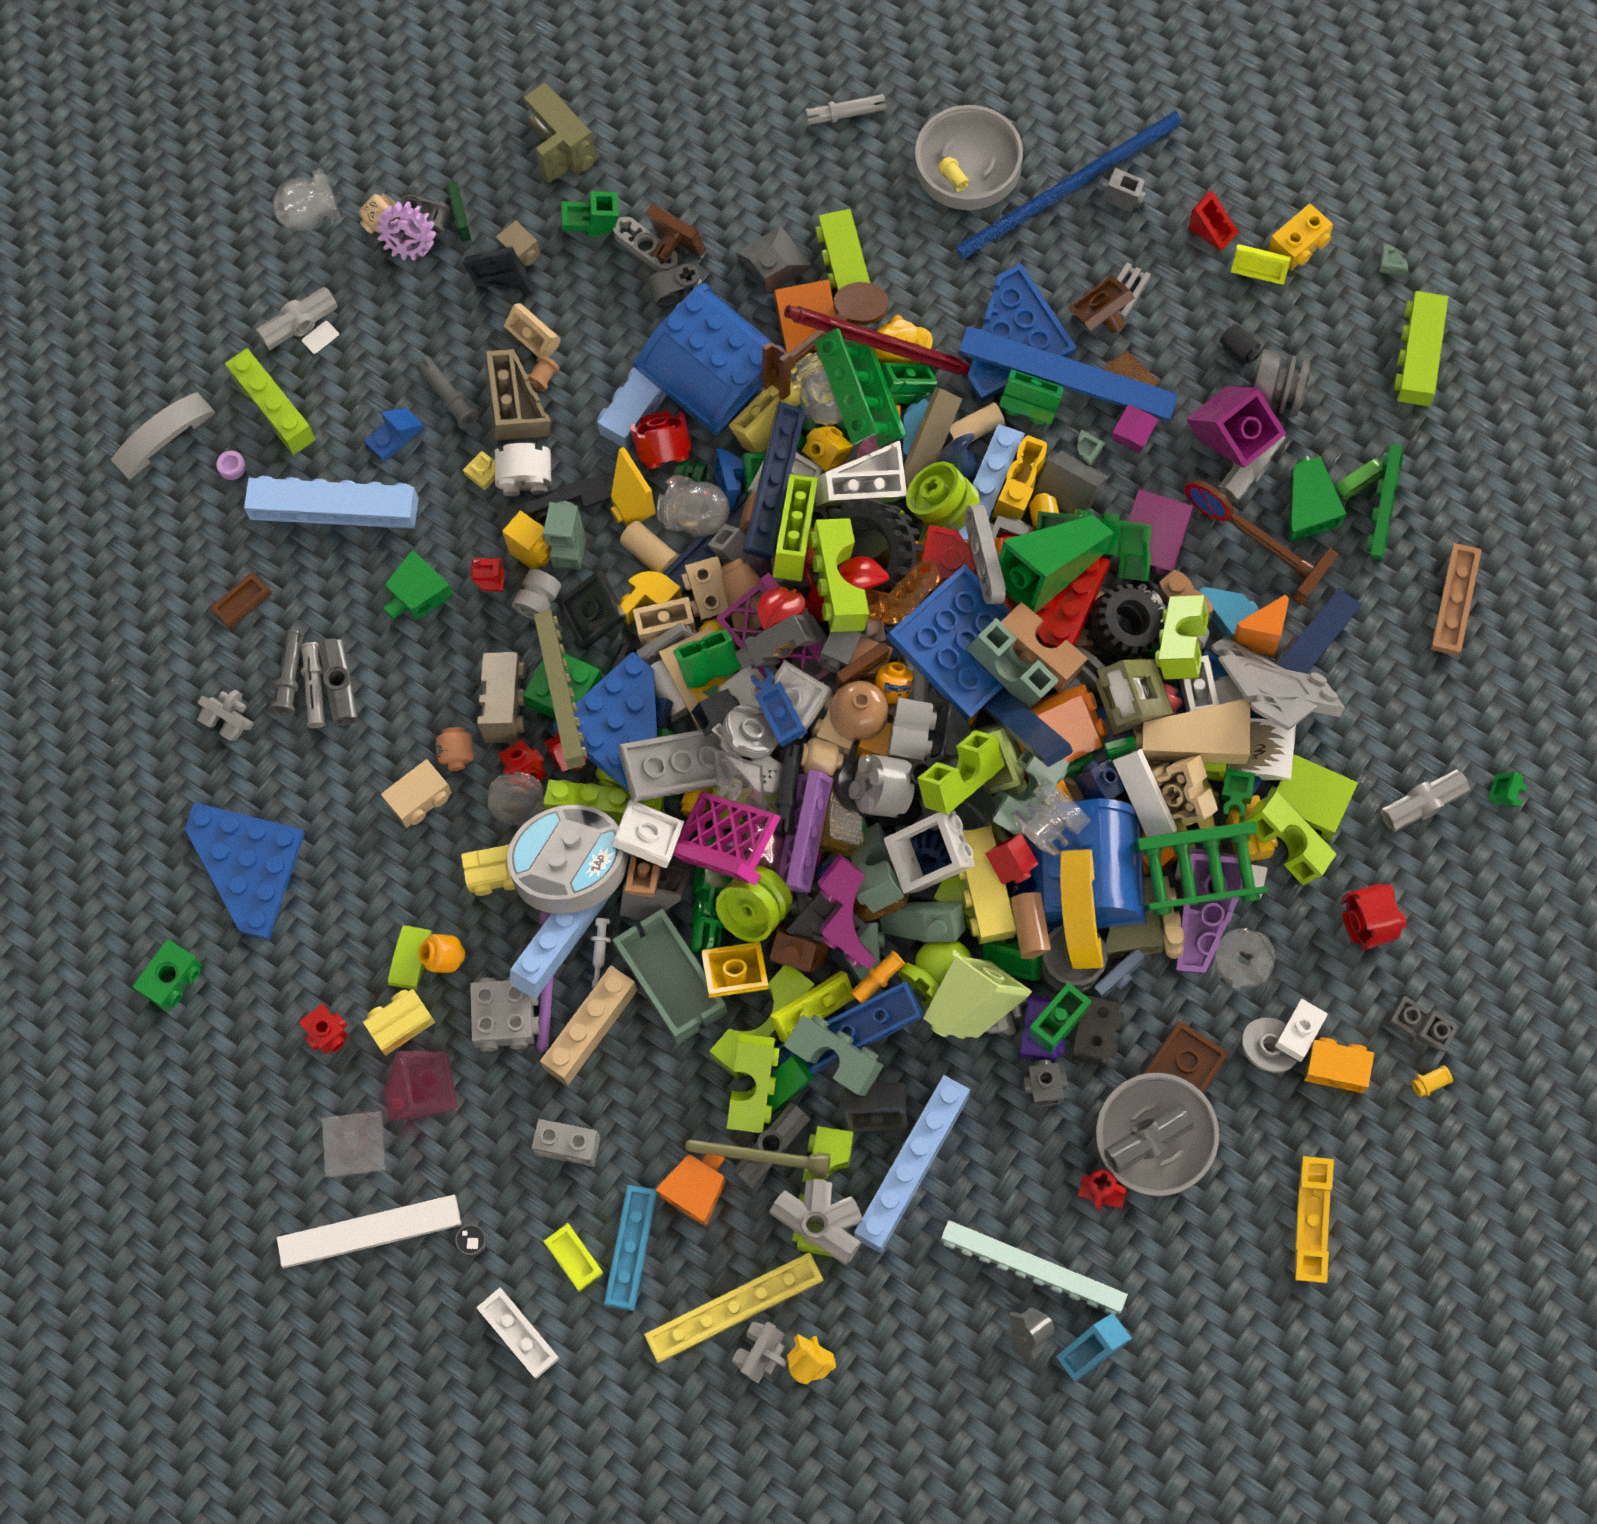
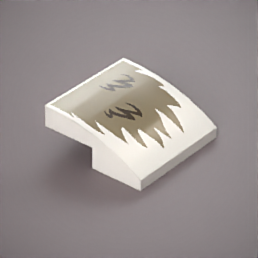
M1250 718V756L1247 764H1228V769L1256 773L1255 776H1259L1262 780H1291L1296 725L1287 731L1268 719Z

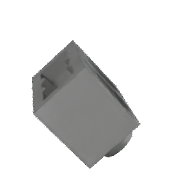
M538 1119L532 1150L536 1156L594 1167L601 1137L597 1130Z

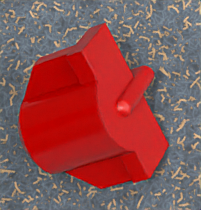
M474 558L471 562L472 581L482 591L504 592L505 574L503 559Z
M1099 1169L1093 1172L1091 1176L1081 1177L1078 1198L1093 1201L1094 1208L1098 1212H1101L1103 1205L1123 1209L1128 1189L1117 1184L1112 1172L1106 1169Z

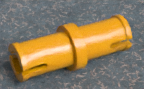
M892 950L875 969L871 967L868 970L869 974L850 992L861 1004L866 1002L881 987L885 988L888 985L887 981L906 963Z

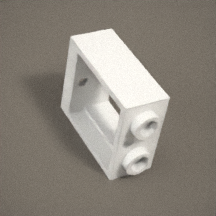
M951 811L947 815L938 812L883 838L903 894L920 892L975 866L972 848L966 842L962 831V821L955 811ZM938 825L952 863L923 876L910 837Z

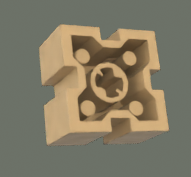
M1201 754L1181 758L1172 765H1170L1169 761L1149 765L1175 825L1181 820L1183 825L1204 821L1218 810L1212 789H1204L1202 780L1207 777Z

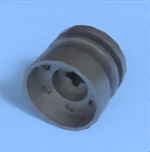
M1263 349L1254 388L1260 390L1269 406H1271L1273 399L1279 400V413L1283 414L1286 402H1291L1290 415L1297 417L1298 411L1303 403H1305L1311 378L1310 359L1303 358L1301 368L1298 370L1294 369L1297 356L1292 355L1287 367L1281 366L1282 353Z

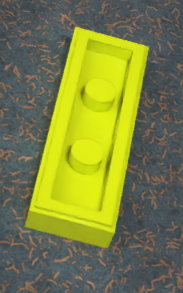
M843 971L838 972L770 1015L779 1040L784 1043L787 1041L802 1015L812 1018L815 1014L824 1019L854 1000L855 996L850 992L853 989L847 973Z

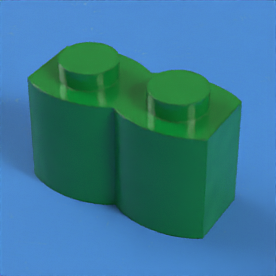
M727 629L712 632L700 640L685 643L673 650L681 676L688 689L703 687L716 677L730 676L741 667L735 655V646Z

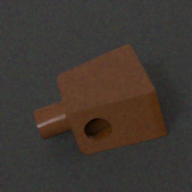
M781 922L777 925L770 948L771 961L806 972H811L824 966L829 949L826 943L797 934H789L786 931L789 925L787 923Z

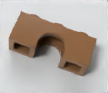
M1022 602L1001 621L1017 638L1013 643L1016 655L1028 664H1034L1039 660L1059 680L1052 687L1058 693L1081 672L1088 659L1067 640L1056 648L1042 646L1035 636L1043 620Z

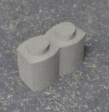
M898 697L894 709L887 757L905 759L912 764L924 761V758H930L932 741L928 740L929 729H935L937 713L932 712L933 704Z

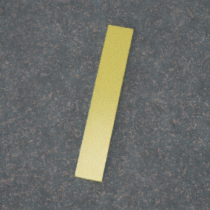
M808 1252L644 1335L657 1363H660L824 1280L811 1253Z

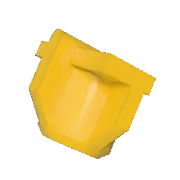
M799 1334L794 1337L795 1347L787 1355L789 1373L797 1382L809 1384L812 1380L823 1379L830 1371L836 1368L833 1353L819 1346L816 1336H813L810 1340Z

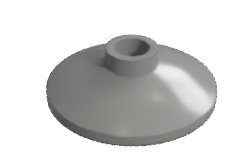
M1266 1017L1252 1021L1245 1028L1242 1035V1047L1247 1058L1255 1066L1267 1072L1280 1073L1291 1069L1298 1060L1275 1047L1287 1024L1280 1020Z

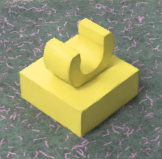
M483 451L463 469L464 474L483 490H486L495 481V461Z

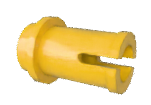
M1443 1065L1423 1076L1420 1074L1416 1075L1415 1080L1411 1081V1085L1418 1097H1429L1430 1092L1453 1083V1078L1448 1068Z

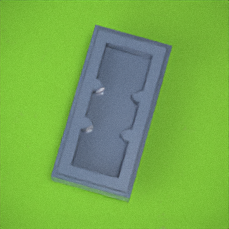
M1138 949L1131 952L1094 986L1093 996L1101 1002L1116 987L1120 990L1123 989L1132 980L1131 974L1142 965L1145 956Z

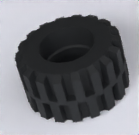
M1132 584L1115 586L1098 597L1088 615V621L1084 625V629L1089 630V634L1086 635L1088 641L1092 640L1094 643L1092 648L1095 651L1099 649L1101 651L1100 656L1105 659L1110 656L1111 661L1116 663L1120 660H1134L1157 645L1156 642L1159 641L1160 629H1164V623L1161 622L1163 612L1158 610L1160 606L1158 601L1154 602L1151 599L1153 595L1149 591L1144 593L1143 588L1140 586H1136L1133 589ZM1116 612L1123 614L1129 620L1132 626V635L1127 634L1120 628L1116 619Z

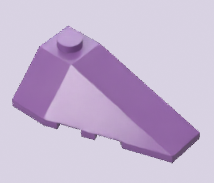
M1191 848L1192 850H1189L1196 896L1214 894L1207 850ZM1219 852L1226 892L1242 890L1243 885L1238 856ZM1181 879V883H1180V899H1183V898H1185V897H1184V891H1183V885H1182V879ZM1239 898L1179 907L1181 928L1184 931L1185 937L1182 957L1176 958V970L1206 973L1219 946L1225 927L1234 914L1233 910Z

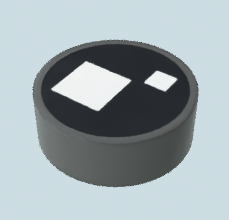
M474 1224L465 1225L457 1232L456 1246L466 1256H477L486 1248L487 1236L479 1226Z

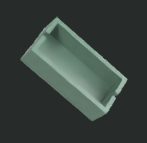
M662 908L640 922L645 934L644 937L640 938L636 926H633L614 938L613 943L616 951L676 1044L679 1045L700 1032L699 1025L701 1023L706 1028L727 1015L728 1012L726 1004L720 996L709 998L705 972Z

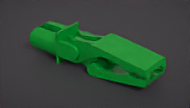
M714 837L707 840L708 846L716 842ZM696 866L692 890L693 894H696V902L693 906L692 922L688 926L692 927L690 951L692 953L698 952L699 955H702V950L720 948L724 925L716 911V899L727 884L731 882L732 878Z

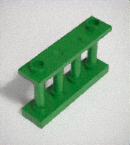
M838 328L814 340L852 445H856L874 435L878 446L884 448L907 437L875 349L851 340L844 343Z
M1256 821L1144 837L1133 841L1135 853L1144 852V856L1148 857L1155 903L1145 905V912L1154 911V915L1159 916L1171 914L1174 907L1242 897V902L1260 900V894L1268 892L1267 886L1255 887L1247 843L1250 841L1249 836L1258 833ZM1232 839V844H1236L1243 885L1242 890L1226 892L1218 846L1221 845L1220 840ZM1202 843L1203 848L1207 850L1214 894L1196 896L1189 850H1192L1191 845ZM1173 848L1174 853L1177 852L1185 897L1183 899L1167 901L1160 861L1162 849Z

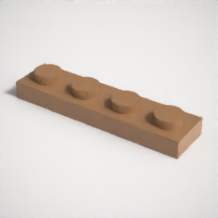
M1453 543L1431 650L1456 656L1460 655L1482 549Z

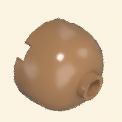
M854 681L845 684L839 688L831 701L830 720L832 726L839 735L848 740L865 739L866 741L874 738L881 733L887 723L889 708L886 697L879 687L870 682Z

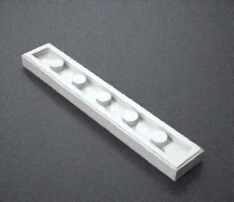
M454 1194L277 1237L281 1265L283 1268H288L462 1226L457 1197Z

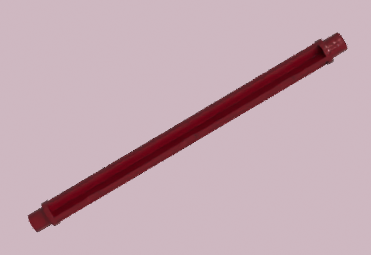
M788 305L784 310V316L792 319L794 323L826 333L838 328L845 339L953 374L967 375L969 373L970 364L963 362L961 358L801 306L794 307Z

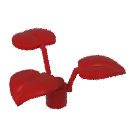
M809 541L804 566V573L811 589L807 600L797 589H793L790 592L787 588L780 586L767 591L760 598L757 610L758 618L764 631L793 614L800 615L805 607L808 613L814 616L816 621H824L822 614L824 599L823 596H819L818 587H815L808 567L813 566V557L815 555L814 549L809 547ZM855 557L845 561L839 567V573L842 578L852 586L866 590L890 580L888 573L875 560L869 557Z

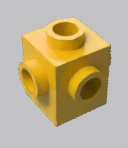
M827 425L814 428L807 435V443L802 451L809 457L810 461L819 465L827 472L843 464L853 445L842 436V432L839 429Z

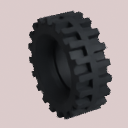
M869 500L841 503L842 509L833 508L829 511V514L832 517L831 519L850 518L854 540L863 531L875 529L884 536L888 544L889 559L885 571L888 573L890 580L865 590L868 608L884 610V606H895L898 604V597H907L910 594V591L906 588L907 585L916 584L919 579L913 575L915 568H921L922 561H917V552L923 551V544H916L915 537L920 535L918 529L910 528L908 524L912 519L909 515L900 514L901 509L897 506ZM842 562L841 564H839V565L837 566L838 571H839V567H840L844 562ZM812 568L813 574L819 575V573H815L814 568Z

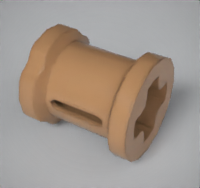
M539 355L536 359L537 365L532 373L527 374L529 383L534 389L545 392L548 388V381L553 373L559 371L560 367L551 358Z

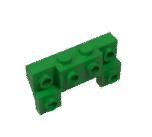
M1075 509V514L1038 511L1036 530L1091 516L1092 511ZM1103 513L1102 518L1096 517L1114 532L1105 554L1120 555L1118 578L1148 581L1152 553H1149L1153 524L1119 520L1120 515Z

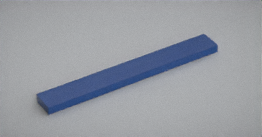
M967 326L958 353L1010 371L1012 369L1124 408L1130 405L1167 422L1171 419L1178 397L1177 393Z

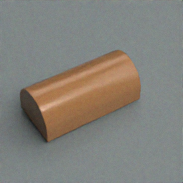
M1029 892L1012 897L1011 903L1021 958L1034 959L1050 951L1051 947L1041 893Z

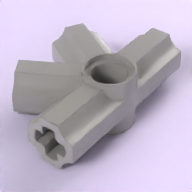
M821 1179L806 1180L804 1203L784 1190L774 1202L770 1214L800 1234L806 1243L816 1245L846 1266L856 1254L861 1242L844 1230L863 1222L860 1210L852 1196L831 1205L832 1183ZM817 1222L824 1229L819 1233H811L807 1226L810 1223Z

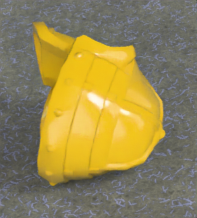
M895 315L889 322L884 323L877 330V332L929 349L932 348V334L925 328L917 327L903 320L900 315ZM874 348L880 365L882 363H919Z

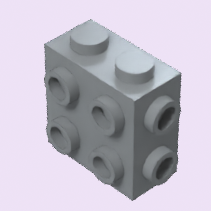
M508 977L507 981H496L495 978H481L478 980V983H470L472 1042L476 1048H480L481 1051L498 1050V1046H510L511 1049H525L528 1047V1044H535V1035L540 1034L539 1017H534V1006L539 1005V996L535 1000L511 986L510 977Z

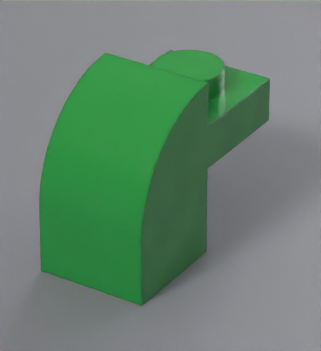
M590 191L588 202L561 201V231H587V237L601 236L611 232L616 227L619 216L618 192Z

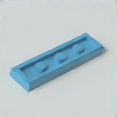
M627 1185L604 1300L605 1307L635 1312L657 1198L655 1189Z

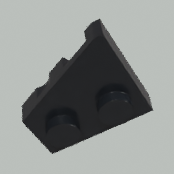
M513 247L466 256L463 261L475 285L492 286L504 291H508L510 287L524 290V295H532L535 287Z

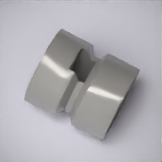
M530 569L522 582L524 589L519 590L511 605L518 613L535 621V613L550 610L551 604L549 601L556 599L562 587L561 583L543 571Z

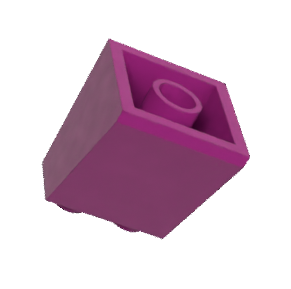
M1226 386L1186 418V421L1201 443L1242 468L1248 466L1287 434L1258 388Z
M1138 489L1128 521L1153 524L1149 553H1152L1150 571L1166 575L1167 570H1174L1195 507Z

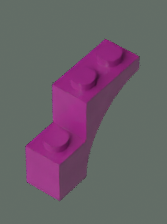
M839 854L818 881L819 887L822 888L820 894L833 904L836 900L839 901L834 910L819 927L821 934L824 935L821 940L834 950L839 947L847 953L845 958L854 966L859 968L862 964L869 969L875 962V957L858 938L853 923L855 896L866 876L862 870Z

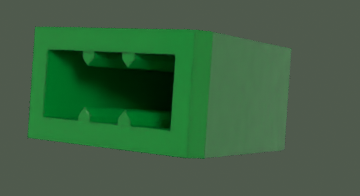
M1321 456L1312 459L1311 457L1302 458L1293 466L1290 476L1288 540L1290 543L1342 526L1346 517L1344 507Z

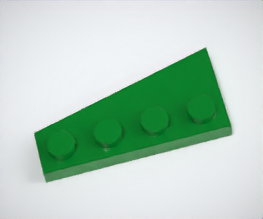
M1391 444L1390 451H1384L1382 468L1386 469L1385 478L1379 479L1377 496H1381L1380 506H1374L1372 523L1376 524L1374 534H1369L1367 551H1371L1372 560H1384L1390 530L1389 518L1393 515L1395 505L1394 490H1398L1400 480L1399 467H1402L1404 460L1402 445Z

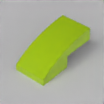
M406 925L402 926L389 972L388 985L417 990L425 968L419 959V948L422 942L432 935L431 930Z

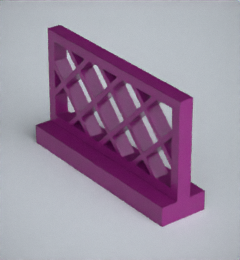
M769 572L760 579L761 582L716 617L722 627L727 629L729 635L740 649L747 647L744 642L747 639V634L758 635L763 632L748 630L749 614H758L757 610L750 609L751 598L760 591L765 594L770 589L780 587ZM746 603V609H741L740 607ZM734 612L745 613L744 629L731 628L725 619ZM736 633H743L742 640ZM824 640L814 647L803 646L802 655L790 654L785 658L802 659L801 670L804 672L806 660L819 662L826 641ZM807 648L813 656L806 655ZM781 658V665L784 662L785 658ZM764 666L757 667L758 671L766 679L767 674ZM824 668L817 676L812 677L821 682L832 672Z

